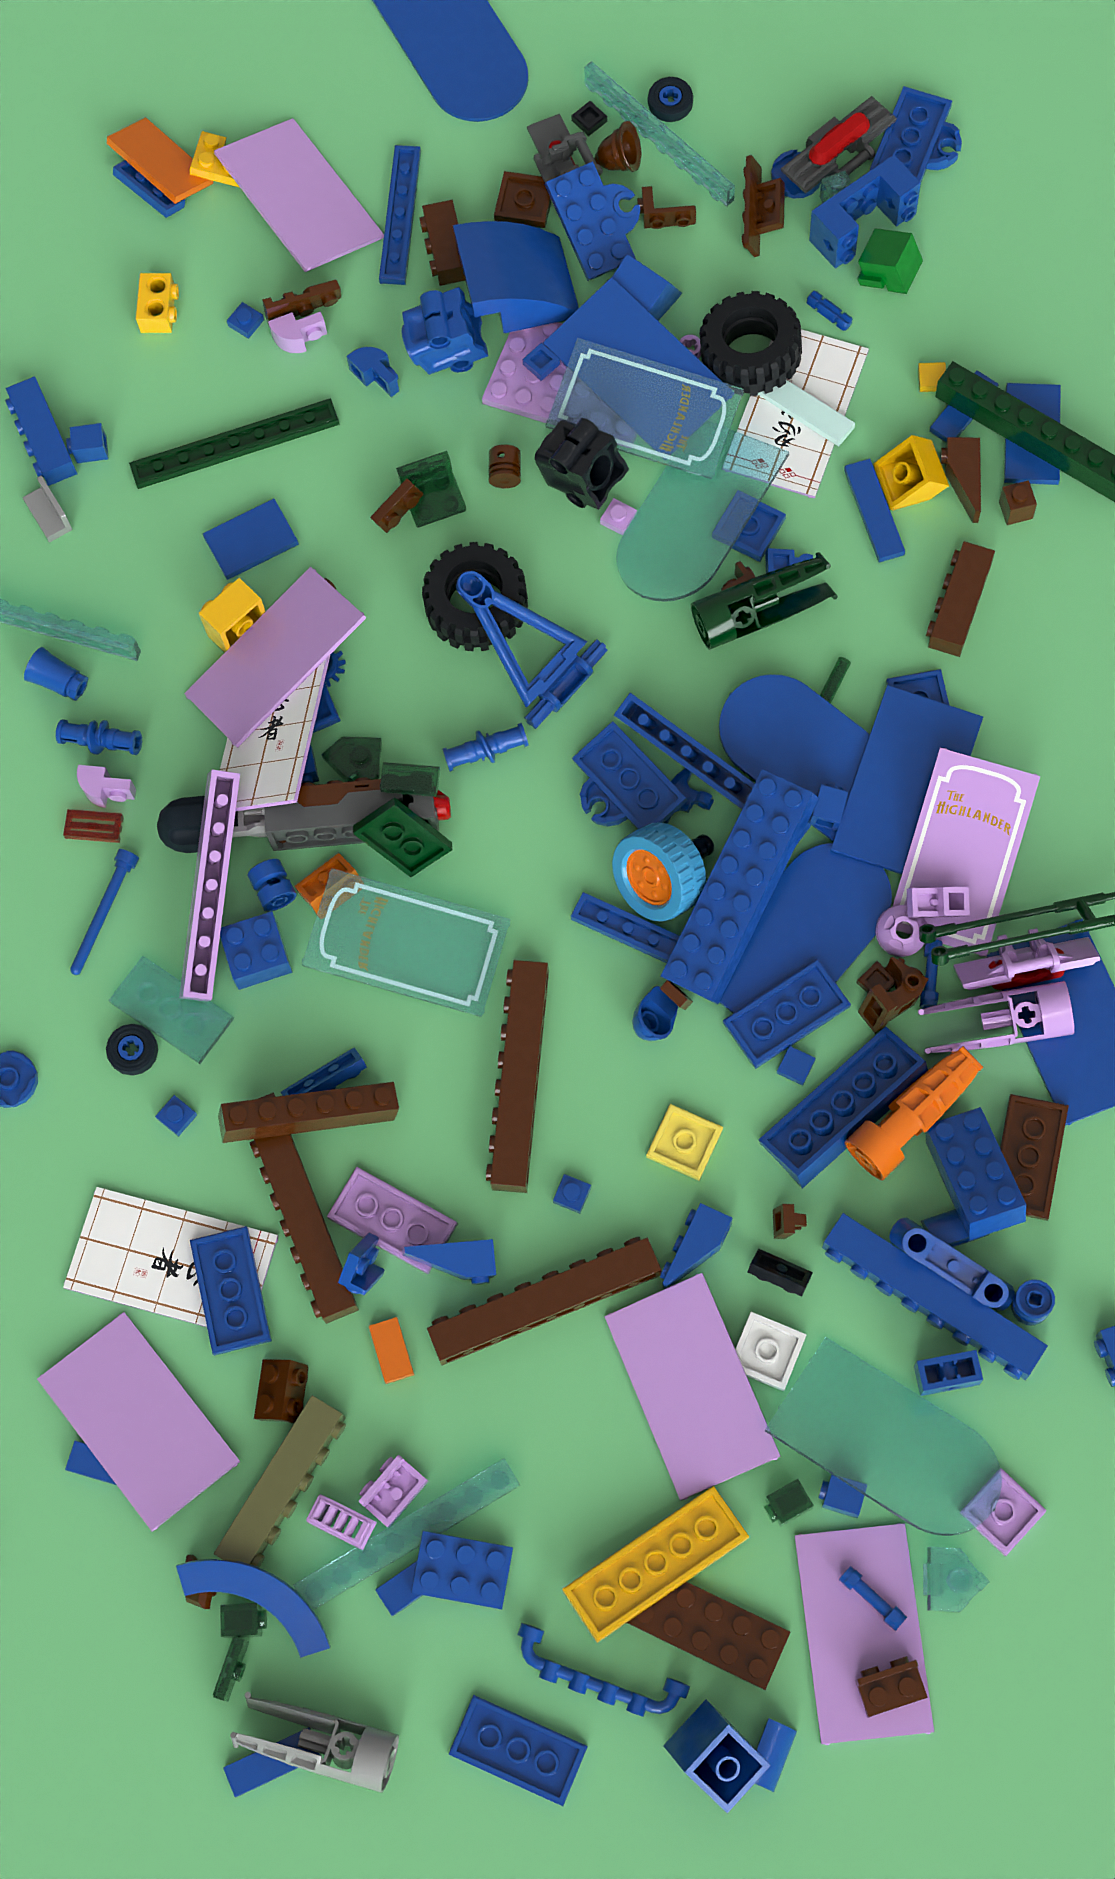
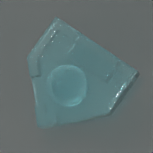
M927 1547V1563L923 1564V1595L927 1596V1611L961 1612L969 1604L968 1602L990 1581L982 1572H979L968 1560V1556L960 1548Z

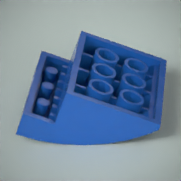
M483 221L453 225L455 241L474 317L499 313L503 333H509L565 321L579 309L559 236L537 227L512 222Z

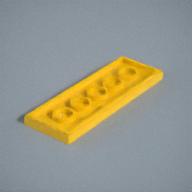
M712 1486L564 1587L562 1591L598 1643L746 1541L749 1535L716 1488Z

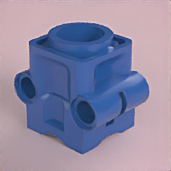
M459 287L444 293L436 290L427 291L420 296L421 305L402 312L404 321L402 338L407 353L413 363L421 366L429 375L449 367L453 372H465L473 367L474 361L488 357L487 346L481 336V316L474 317L472 305L465 300V294Z

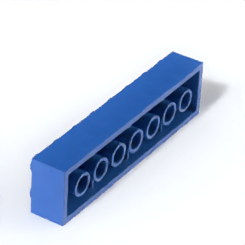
M763 769L761 770L668 959L661 977L719 1004L819 800L813 792Z

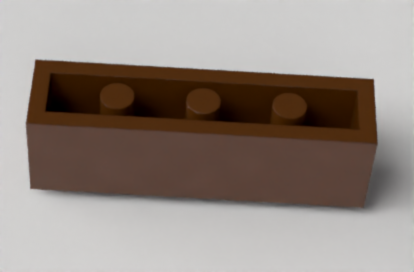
M965 541L960 551L955 550L950 564L954 566L953 573H947L942 589L947 591L944 598H938L934 613L938 614L936 622L930 621L926 636L930 637L928 648L960 657L993 562L995 550Z

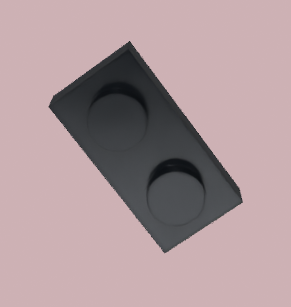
M759 1248L747 1273L756 1276L759 1280L770 1282L789 1293H794L801 1297L813 1274L809 1270Z

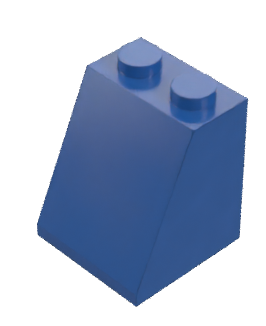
M628 254L612 276L658 321L682 294L670 282Z
M707 1699L663 1745L681 1769L726 1813L736 1805L771 1766Z

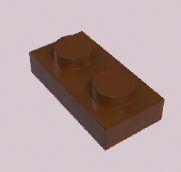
M407 478L370 518L388 533L390 529L399 524L401 518L409 509L417 505L423 493Z

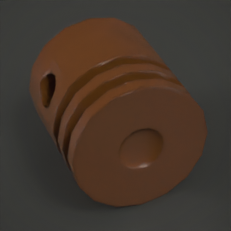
M497 445L489 450V483L496 488L502 489L513 488L519 485L521 482L520 450L513 445Z

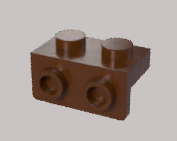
M263 1359L254 1419L294 1424L303 1410L305 1388L308 1380V1365L293 1360Z

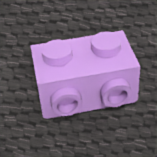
M397 1455L395 1459L390 1457L380 1468L379 1471L382 1474L375 1482L370 1480L359 1493L362 1496L359 1503L387 1528H390L429 1482L400 1455Z

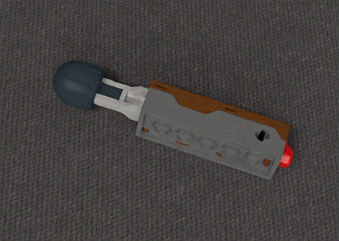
M421 772L413 773L409 777L387 775L382 779L375 780L357 778L353 782L331 780L326 784L320 785L302 783L297 803L236 811L232 838L245 836L268 837L273 851L364 843L353 834V825L394 797L439 831V821L448 820L451 817L450 799L435 788L432 774L427 775ZM205 796L179 798L171 801L160 811L157 830L159 838L165 846L183 853L198 852Z

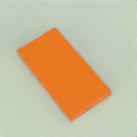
M146 117L107 136V144L174 204L213 184L212 180L190 175V166L193 158Z

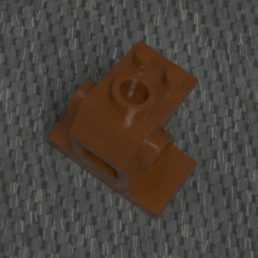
M891 957L885 967V970L894 979L896 990L886 992L880 983L870 989L858 1010V1013L875 1034L881 1031L889 1021L914 1006L928 981V978L923 976L920 970L904 964L905 960L903 958L896 959Z

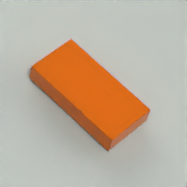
M395 1317L370 1325V1333L385 1383L388 1384L413 1376V1368L398 1318Z

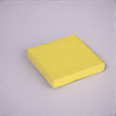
M670 1104L646 1154V1158L700 1181L723 1131V1127Z

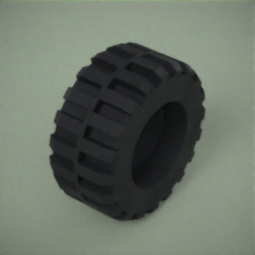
M751 291V294L739 292L736 293L735 297L731 298V296L722 299V304H715L710 309L711 314L705 315L699 333L702 362L729 389L733 390L734 394L743 396L744 393H750V396H758V393L762 391L765 394L773 391V387H782L786 384V378L791 379L796 373V368L800 365L802 354L801 325L799 319L796 318V312L792 307H787V302L781 298L776 300L775 295L769 293L762 295L759 291ZM749 334L762 335L773 341L769 347L755 353H742L729 347L735 339Z
M469 542L470 546L463 547L462 544L455 545L454 550L451 552L445 550L440 554V561L435 559L431 563L430 571L426 572L423 579L422 596L429 625L433 631H437V636L442 641L449 639L450 646L458 649L462 645L465 651L473 652L476 647H480L481 651L489 650V646L492 643L476 613L461 611L450 603L452 594L457 590L456 581L458 577L467 571L477 572L490 584L497 587L502 595L528 608L527 588L522 569L519 568L518 562L514 557L510 556L508 558L507 551L502 548L494 550V545L484 543V546H478V542ZM495 606L489 608L504 638L511 639L516 634L515 627L521 628L523 621Z

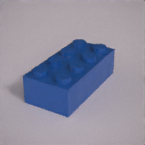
M979 1107L937 1121L926 1132V1144L969 1240L1026 1222V1203L982 1108Z

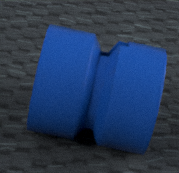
M279 859L261 862L248 872V878L254 890L259 891L257 896L264 911L281 909L290 904L297 896L290 880L286 879L287 873Z
M1032 1279L1024 1282L1016 1291L1011 1303L1014 1317L1025 1325L1041 1323L1051 1313L1055 1305L1054 1292L1047 1283L1041 1280Z

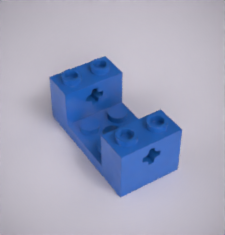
M892 155L812 210L809 241L835 269L842 264L849 263L856 255L859 230L856 219L864 214H870L877 206L896 227L904 221H910L917 213L921 182L895 155Z

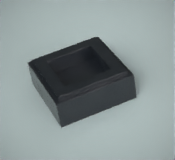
M591 101L571 115L572 122L588 137L608 122L607 116Z

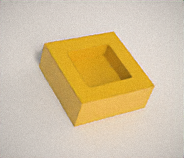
M945 362L919 363V392L936 391L938 380L946 371Z

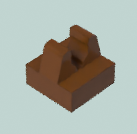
M781 1204L773 1209L774 1239H786L795 1234V1230L807 1227L806 1214L794 1213V1204Z

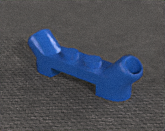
M907 1217L901 1218L893 1225L889 1236L891 1243L910 1257L953 1283L985 1306L996 1311H1003L1011 1305L1015 1297L1012 1285L925 1230Z

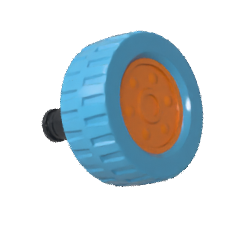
M657 822L645 825L624 837L614 851L612 868L616 885L629 906L641 916L653 921L671 920L696 904L706 884V871L703 859L713 853L714 843L709 836L704 834L690 840L685 833L670 824Z

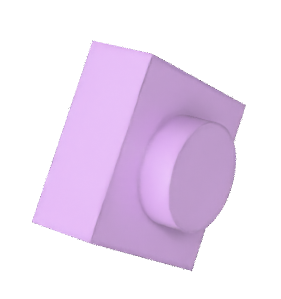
M613 498L600 518V524L624 536L637 516V510Z

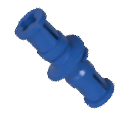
M62 719L56 728L57 743L65 744L70 742L81 746H88L89 751L96 755H99L104 748L114 751H129L132 755H138L142 747L140 731L126 732L115 728L109 729L107 720H102L98 727V723L95 720L90 722L89 725L68 723V720Z
M522 723L517 724V727L502 732L499 731L492 735L486 733V737L478 730L476 731V740L465 742L450 749L443 748L449 771H454L453 767L468 762L471 764L481 758L482 761H485V757H488L491 763H495V754L507 752L508 749L520 745L529 746Z

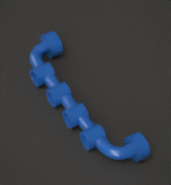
M525 1623L520 1625L517 1635L523 1637L521 1643L522 1656L527 1664L540 1670L539 1678L556 1683L559 1677L569 1681L568 1689L585 1694L588 1688L599 1693L597 1697L599 1701L610 1705H615L616 1700L628 1704L627 1711L644 1717L645 1711L656 1714L667 1713L676 1706L680 1697L687 1698L690 1686L671 1678L666 1679L663 1690L668 1692L667 1697L662 1701H655L639 1693L626 1690L610 1682L539 1657L533 1650L534 1642L541 1643L545 1631Z

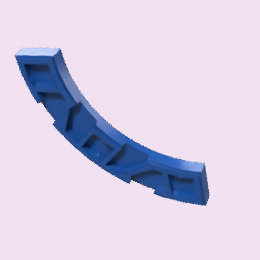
M203 1559L176 1565L185 1596L203 1592H223L238 1595L259 1604L273 1614L286 1628L297 1647L300 1658L331 1647L326 1632L315 1612L312 1611L295 1589L274 1574L240 1561Z

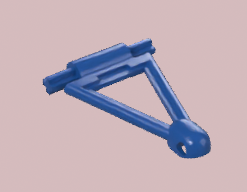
M467 571L462 573L456 581L458 593L473 607L525 707L529 706L539 696L540 701L524 717L527 720V724L536 729L552 711L558 712L593 674L592 667L608 651L605 648L606 645L596 639L579 657L577 653L587 643L586 640L498 593L481 574ZM491 604L565 644L529 684L488 608Z

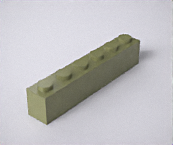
M313 1395L310 1397L215 1550L214 1555L222 1560L240 1561L257 1567L261 1566L265 1558L262 1553L268 1544L273 1545L279 1537L281 1529L278 1527L284 1517L290 1518L298 1504L295 1500L300 1491L305 1492L311 1485L314 1478L311 1474L316 1465L321 1466L330 1453V1450L327 1449L333 1438L337 1440L346 1427L344 1423L346 1417L341 1412Z

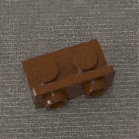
M906 1656L891 1661L890 1669L880 1672L878 1666L860 1672L862 1678L855 1680L867 1717L928 1698L917 1668V1660L909 1662Z

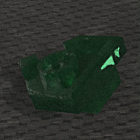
M341 737L321 755L345 782H353L357 778L375 780L380 776L381 738Z

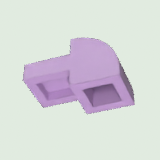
M321 312L299 320H295L293 313H289L268 321L274 342L279 348L289 353L306 352L304 342L317 340L327 334Z
M78 765V783L86 797L93 804L106 808L107 798L116 802H124L126 799L135 800L136 788L131 779L111 778L106 767Z
M969 887L908 888L907 915L908 917L927 918L969 916Z

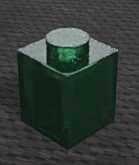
M796 1479L766 1496L767 1505L764 1506V1509L771 1522L778 1521L781 1527L810 1511L814 1505L799 1479Z
M257 1603L220 1605L221 1637L223 1638L261 1637L262 1629L267 1628V1612L262 1610V1606Z

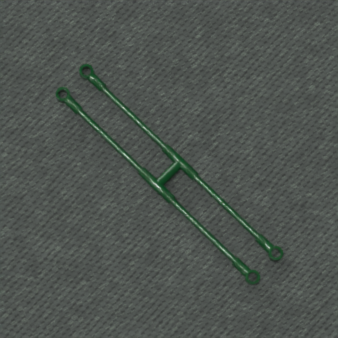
M1102 892L1057 901L1053 905L960 924L950 923L941 926L924 924L919 928V940L923 943H932L938 937L956 934L957 931L1050 912L1060 913L1077 909L1084 920L1067 924L1066 927L973 946L934 947L931 950L932 963L942 966L946 965L951 959L966 957L974 952L1067 933L1072 935L1115 926V915L1096 918L1089 907L1104 904L1108 900L1115 899V892L1107 894Z

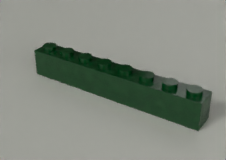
M951 362L938 380L936 398L1115 502L1114 454L956 362Z

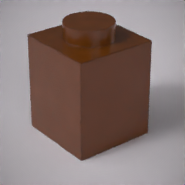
M1029 480L1002 487L999 504L1007 525L1031 520L1034 517L1037 502Z

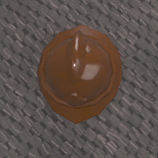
M630 121L622 122L618 129L606 137L599 145L594 159L596 163L608 170L637 171L640 166L642 152L635 126Z

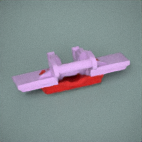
M1037 928L1028 930V934L1038 932ZM1007 935L997 936V940L1007 939ZM1089 937L1056 944L1048 943L1043 938L1029 941L1030 947L1014 950L1012 945L999 947L1000 955L954 964V969L964 989L972 990L992 986L996 990H1002L1060 978L1065 970L1093 965L1096 961H1100V956Z

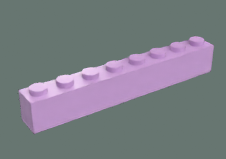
M212 769L207 774L179 998L206 1002L212 1000L240 780L239 773Z

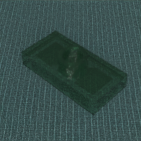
M236 1636L232 1638L213 1692L214 1698L229 1701L235 1681L240 1682L244 1674L246 1664L242 1663L249 1641Z

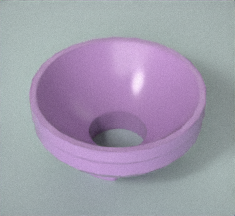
M907 905L893 906L885 910L878 918L875 930L876 939L887 953L897 957L910 956L918 952L925 944L919 940V928L927 924L924 917H908ZM900 922H907L912 927V934L907 939H902L896 934V927Z

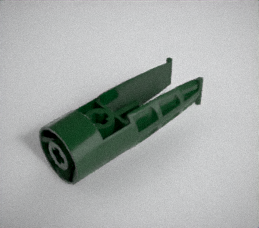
M817 552L816 558L768 572L691 603L694 622L705 646L709 650L787 619L829 597H832L834 600L837 599V594L826 582L780 598L776 594L829 569L831 565L820 552Z

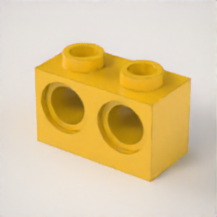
M140 273L136 321L141 333H172V323L177 321V309L174 306V301L179 298L178 284H174L171 273Z

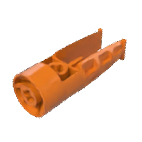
M962 1046L958 1051L952 1052L949 1056L939 1061L902 1092L888 1106L891 1112L878 1125L866 1120L845 1141L846 1148L867 1172L883 1181L904 1161L905 1156L901 1148L914 1135L918 1136L922 1131L924 1133L927 1132L965 1091L983 1066Z

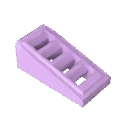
M322 1494L317 1497L306 1519L309 1524L361 1550L364 1549L377 1523ZM340 1511L334 1526L330 1527L337 1512ZM349 1516H350L351 1519H350V1521H349V1523H348V1525H347V1527H346L344 1533H342V1530H343V1528H344V1526H345V1524H346V1522H347V1520H348V1518H349ZM359 1521L363 1522L355 1538H352L351 1536Z

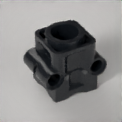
M581 418L577 424L564 419L561 420L552 432L544 438L534 458L547 485L566 493V497L579 508H585L588 505L599 510L606 501L611 488L621 481L629 471L626 461L617 450L618 444L614 436L600 431L593 422L586 418Z

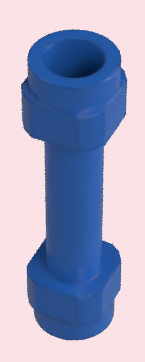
M937 939L932 943H925L924 956L927 957L925 977L928 978V981L920 995V1008L922 1009L938 1004L939 993L936 992L938 965L933 964L931 960V950L934 947L943 945V942Z
M850 1566L840 1577L839 1581L849 1590L853 1588L885 1617L883 1621L896 1631L906 1620L907 1616L897 1606L893 1609L861 1580L862 1575Z

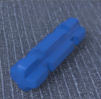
M813 291L807 297V304L813 309L818 308L817 312L832 323L836 322L838 328L846 331L852 324V317L845 312L842 314V310L827 298L822 299L823 295L819 292Z

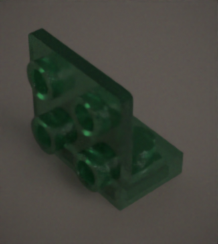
M447 451L396 468L400 485L408 478L423 493L417 505L410 509L416 527L419 528L466 511V505L454 477L451 460Z

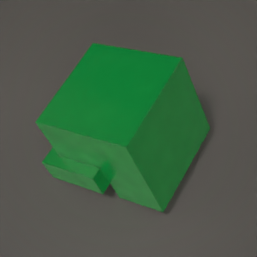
M875 228L858 260L861 272L857 280L860 286L883 289L886 285L887 290L890 292L907 294L923 262L913 234Z

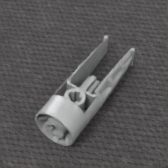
M250 1692L245 1693L247 1706L251 1709L332 1735H325L303 1728L300 1734L298 1747L324 1754V1759L317 1754L232 1732L230 1737L234 1748H238L240 1745L263 1756L319 1775L380 1793L385 1790L397 1754L398 1734L334 1715L309 1710L304 1707L252 1698ZM352 1733L362 1735L360 1740L357 1739ZM345 1746H349L351 1752L347 1751L346 1755H341L340 1749L344 1750ZM332 1758H333V1762L336 1764L337 1767H339V1768H341V1769H350V1768H352V1769H351V1772H347V1771H344V1770H341V1769H337V1768L331 1767L330 1764H331Z

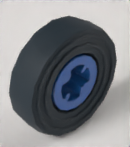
M678 77L661 78L649 89L648 106L650 112L661 121H679L686 117L692 109L693 93L691 87L686 81ZM667 97H673L674 101L668 102Z
M123 1025L113 1031L108 1038L106 1046L107 1059L113 1068L122 1074L132 1076L142 1074L150 1069L156 1061L158 1054L157 1040L151 1031L142 1025ZM134 1043L139 1050L138 1052L134 1051L135 1055L130 1056L125 1050L127 1047L130 1048V1044Z

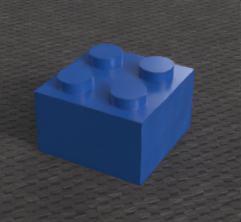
M272 911L221 927L220 938L232 978L238 990L293 973L278 923Z

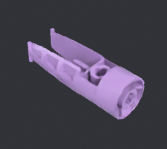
M1062 981L993 992L919 1009L918 1014L924 1015L1007 1001L1009 1009L981 1013L983 1031L1012 1026L1013 1034L927 1047L924 1049V1052L927 1054L956 1052L962 1046L967 1050H976L1073 1035L1074 1020L1066 982ZM1035 991L1036 1004L1021 1002L1013 1008L1012 998L1008 997L1009 995ZM1026 1006L1027 1011L1033 1012V1018H1029L1030 1022L1025 1023L1024 1019L1018 1018V1012H1022L1021 1008ZM1039 1022L1042 1034L1015 1038L1018 1036L1017 1026L1030 1028Z

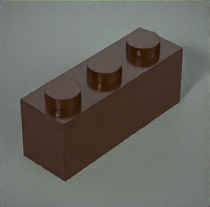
M453 199L423 205L424 216L419 217L422 233L427 232L428 238L424 239L427 255H433V260L429 261L432 277H438L439 286L465 281L454 236L453 225H457L458 220Z

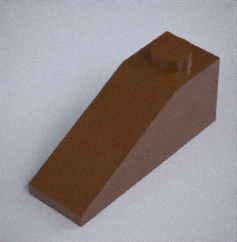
M947 437L946 447L940 450V462L945 464V475L972 523H978L981 513L980 438Z

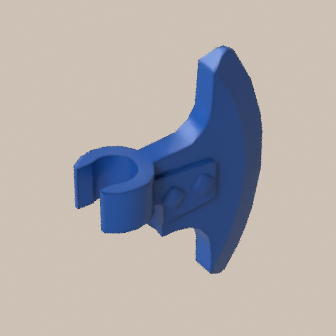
M685 768L678 773L671 782L688 801L677 811L689 813L694 804L703 809L710 810L714 802L711 799L712 795L704 791H696L688 786L692 772ZM668 818L664 823L668 824L670 818Z

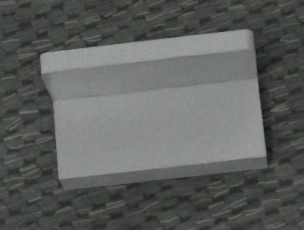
M39 476L37 480L41 487L22 498L50 543L73 529L42 476Z

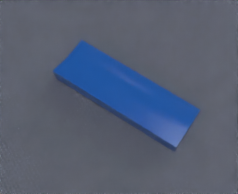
M885 1026L759 1139L760 1145L779 1162L803 1189L847 1149L845 1141L866 1120L876 1123L890 1110L888 1106L928 1071L926 1061Z

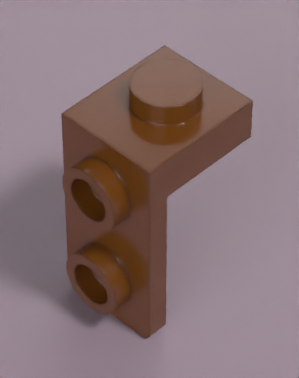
M652 186L642 187V198H637V205H640V214H643L644 229H661L670 226L686 227L696 224L695 205L654 208Z

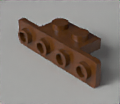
M749 155L746 156V166L743 169L745 177V189L743 190L745 211L742 213L744 222L742 243L745 249H748L754 257L760 256V234L784 228L785 183L781 178L762 183V168L755 158Z

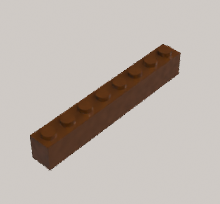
M514 960L513 969H508L506 985L511 986L510 997L505 996L504 1013L508 1014L507 1024H502L501 1041H505L504 1052L499 1051L498 1069H502L501 1079H496L495 1096L499 1097L498 1107H493L492 1124L496 1125V1134L490 1135L489 1153H493V1163L487 1164L486 1181H491V1188L495 1191L527 1193L549 978L548 963Z
M273 1092V1093H270V1094H268V1095H266V1096H263V1097H261V1098H258V1099L270 1098V1097H276V1096H275V1094H274V1092ZM292 1135L254 1139L250 1142V1146L255 1158L261 1156L264 1167L259 1168L265 1184L271 1183L274 1193L270 1194V1198L275 1210L281 1209L284 1219L280 1221L285 1237L291 1236L294 1246L290 1247V1251L295 1263L301 1262L305 1273L300 1274L306 1291L312 1290L315 1300L310 1303L316 1318L322 1316V1319L327 1324L359 1311L353 1293L338 1283L343 1267Z
M640 1237L632 1238L624 1243L625 1247L615 1251L613 1248L605 1249L596 1255V1259L586 1262L585 1259L576 1261L569 1265V1270L559 1273L558 1270L549 1272L542 1276V1281L531 1284V1282L522 1283L514 1288L515 1292L506 1296L503 1293L493 1295L487 1299L486 1304L476 1307L475 1304L466 1306L459 1310V1315L450 1319L448 1316H442L431 1322L432 1326L428 1327L427 1330L441 1365L443 1366L659 1277L661 1275V1268L648 1237L642 1240Z

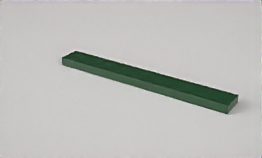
M330 398L151 455L129 464L138 489L340 424Z

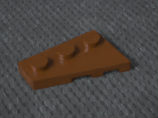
M332 280L310 286L300 295L293 294L292 291L284 293L283 298L273 302L271 297L262 299L267 323L289 313H293L294 317L299 315L300 317H305L313 313L314 309L323 305L324 307L332 306L341 298V289L337 280Z

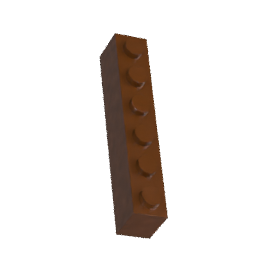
M394 1082L223 1103L220 1105L218 1120L222 1143L394 1121L399 1105Z

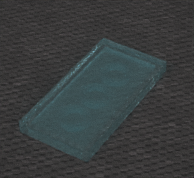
M142 956L108 1001L201 1064L234 1020L233 1016L211 1001L179 998L181 981Z

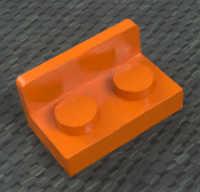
M338 853L294 887L312 907L318 918L322 920L326 917L334 896L341 889L350 888L354 890L355 883L364 884L356 870ZM342 893L337 899L332 912L355 894Z

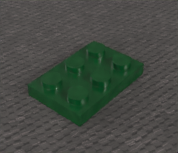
M395 797L353 825V834L409 877H413L453 850L452 842Z

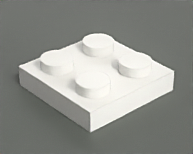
M750 1312L735 1349L747 1377L784 1392L807 1334Z

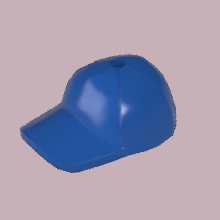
M659 986L653 987L639 1002L633 1014L632 1025L637 1036L648 1041L665 1039L673 1030L678 1005Z

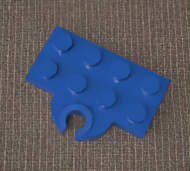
M903 86L892 113L897 120L885 130L870 170L892 155H895L922 182L926 169L941 170L954 164L958 159V153L954 151L944 152L942 150L943 147H951L955 151H961L960 129L954 124L946 122L952 107V100Z
M593 161L545 182V187L587 281L617 269L627 254L636 259L626 235L633 230L639 220L640 205H635L630 212H624L619 207L620 200H631L634 198L635 194L630 189L618 184L603 185Z
M613 721L572 758L578 767L589 777L583 784L580 792L584 812L586 814L591 812L592 806L596 802H604L606 804V808L602 813L594 814L591 818L598 825L615 826L628 819L639 829L650 823H664L688 801L677 787Z

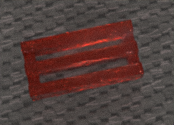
M67 809L63 836L65 839L120 843L119 835L122 832L121 823L124 816L121 813ZM76 818L114 821L115 823L114 825L91 822H72V819ZM71 829L108 831V832H113V833H101V832H89V831H76V830H71Z

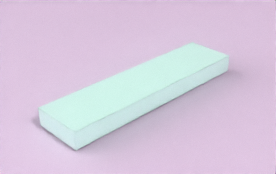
M788 380L780 388L777 386L773 387V391L765 394L764 391L758 393L759 396L838 447L855 428L853 421Z

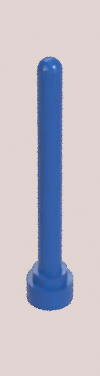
M119 849L114 858L116 870L72 963L70 971L73 975L81 973L126 873H130L131 869L136 867L139 857L127 850Z

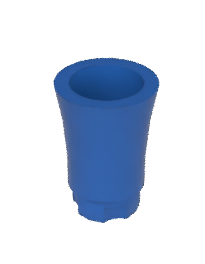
M40 647L35 651L24 672L25 681L40 685L75 701L83 695L88 682L87 676L55 657L44 647Z

